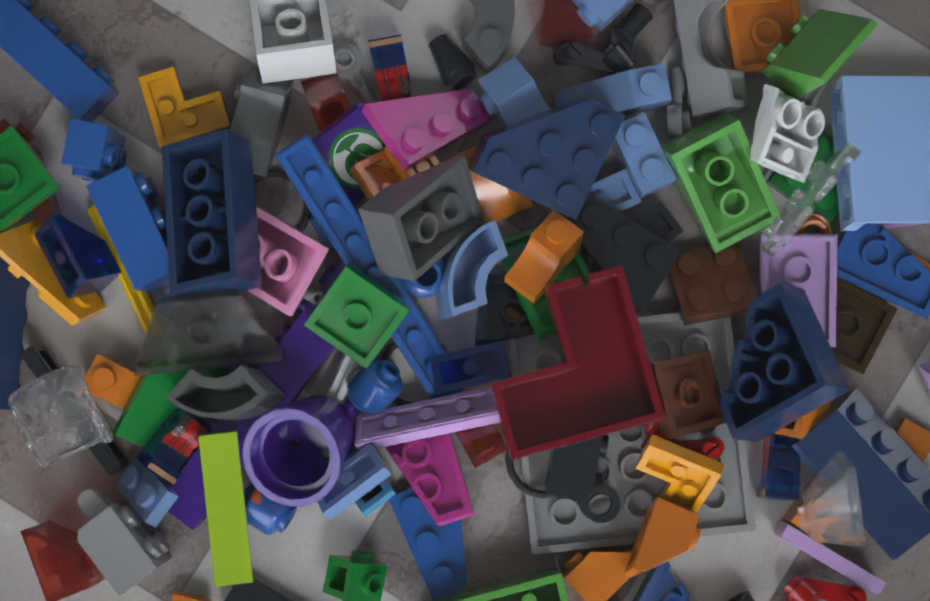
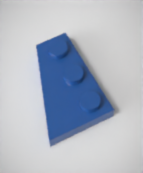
M412 487L396 493L389 501L432 600H437L466 587L467 578L461 520L439 526Z

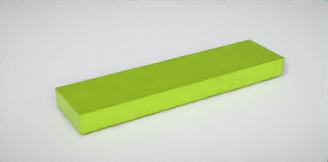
M238 431L199 434L215 587L252 583L254 578Z

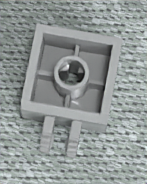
M98 486L81 491L77 498V503L82 508L81 511L89 522L78 530L77 541L119 596L136 586L172 558L167 552L170 550V546L165 538L157 531L153 533L126 499L114 503L110 496L105 494V490H102V487L98 488Z

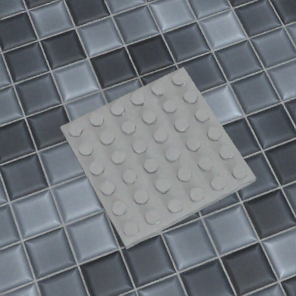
M680 313L637 317L650 364L709 349L721 396L723 390L728 391L734 371L730 369L735 353L731 317L686 326L683 325ZM535 334L508 340L512 377L564 363L556 335L538 342ZM726 423L677 437L678 441L717 436L723 441L725 447L723 454L719 458L714 459L724 464L722 475L697 512L700 518L696 527L701 529L700 537L755 531L745 441L734 440ZM644 424L608 434L609 442L606 456H599L597 471L602 472V484L614 489L620 499L619 512L611 521L606 523L591 521L581 512L577 499L560 496L543 499L529 496L525 493L532 555L635 544L648 505L657 497H660L667 484L665 480L636 469L638 458L643 451L641 445L646 442L643 430L646 428ZM551 450L521 458L523 483L533 489L544 491ZM598 490L589 496L587 506L591 514L600 515L608 510L610 498L607 492Z

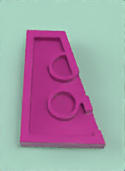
M472 89L367 103L361 110L404 171L484 127L492 119Z
M452 433L385 447L437 525L442 526L475 515Z

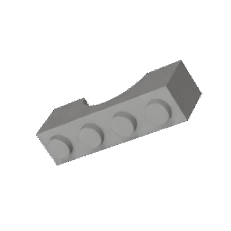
M673 0L677 18L675 29L680 38L682 49L681 66L686 74L688 86L687 102L692 110V117L712 118L723 113L728 114L750 108L744 71L734 70L723 64L717 57L712 44V28L715 18L722 7L730 0Z

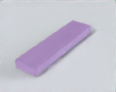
M491 386L387 408L381 413L369 412L355 415V446L360 451L371 443L377 449L500 423Z

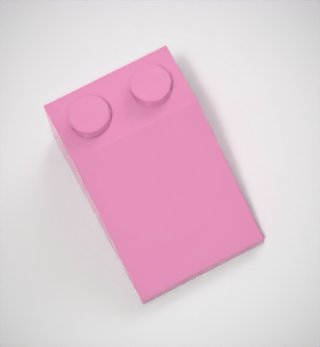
M256 206L262 287L247 291L292 317L329 248L275 215Z

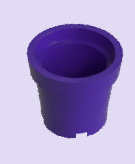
M317 394L303 398L293 405L278 407L256 420L247 432L243 444V462L247 475L253 485L270 500L285 506H307L323 499L332 490L340 477L344 460L351 452L355 443V425H352L346 407L330 396ZM294 438H299L301 444H297ZM323 450L328 451L330 456H324Z

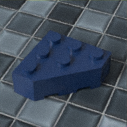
M581 97L567 102V104L519 120V122L484 133L468 165L469 170L576 220L626 115L590 98Z
M780 282L750 301L745 316L749 318L743 340H738L730 369L734 371L728 391L723 390L719 407L734 440L759 442L843 394L850 388L803 288Z

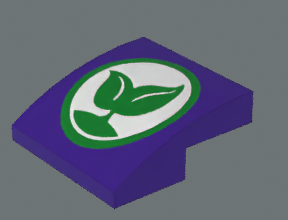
M361 100L312 139L353 206L362 200L365 194L349 172L354 164L382 151L386 147L385 143L361 112L364 107Z

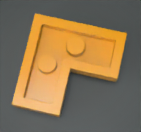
M174 67L138 77L159 148L162 149V146L230 128L231 121L220 91L186 101L177 70Z
M652 434L638 458L636 469L667 481L659 498L697 514L721 477L724 464Z

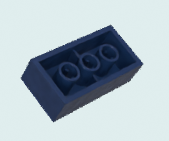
M223 129L162 146L170 293L198 302L262 287L251 141L229 129Z

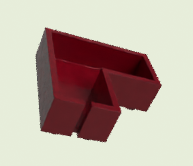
M622 265L588 274L584 279L586 284L584 287H581V277L545 287L544 293L564 363L490 384L511 460L665 419Z

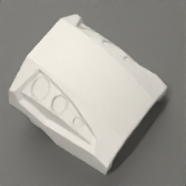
M764 84L763 97L755 121L753 144L750 149L751 161L804 183L818 150L817 138L825 126L824 114L821 112V109L806 105L805 102L794 99L795 97L785 95L777 87Z

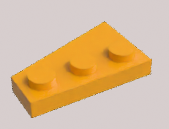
M44 217L0 233V257L10 265L7 270L17 278L23 276L38 289V297L70 325L74 326L92 318L106 308Z

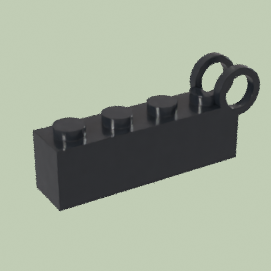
M606 434L552 449L550 451L543 491L549 495L577 499L583 515L596 523L611 521L616 517L620 509L618 494L611 487L602 484V472L597 471L599 456H606L609 435ZM603 490L609 495L610 506L603 514H591L587 506L588 498L593 492Z

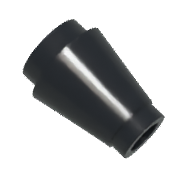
M447 34L439 35L429 43L428 47L431 50L445 86H449L452 91H457L468 86L476 78L475 64L449 39Z

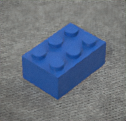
M126 166L86 185L134 289L153 293L170 285L166 211H162L155 200L160 195L152 178H146L143 172L139 173Z

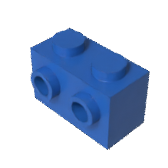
M70 118L61 163L73 169L72 175L82 177V180L88 182L97 181L125 167L127 159L126 150H123L125 137L108 125Z

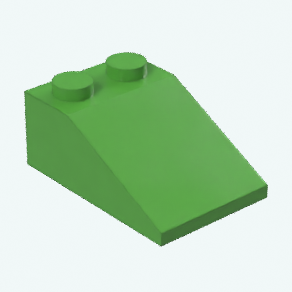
M819 9L810 17L804 13L790 28V31L794 34L786 44L779 41L766 55L765 58L769 63L762 72L787 95L795 97L794 99H799L826 84L878 24L873 19Z
M723 113L661 146L677 180L675 183L714 253L782 219L759 165L751 161V146L739 119Z

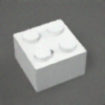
M250 0L256 55L263 84L337 73L326 0Z

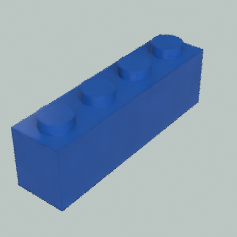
M0 0V47L79 120L93 122L118 95L110 86L115 80L98 65L92 70L83 61L88 55L71 40L65 45L56 37L61 31L45 16L38 20L29 11L34 6L28 0Z

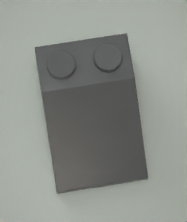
M458 155L384 188L358 209L380 274L410 281L418 279L484 221L466 156Z

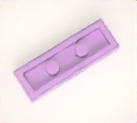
M781 520L777 524L774 532L778 537L877 595V593L880 594L886 582Z

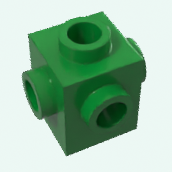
M352 550L351 556L329 555L322 592L342 599V601H381L387 565L374 561V554L365 551Z

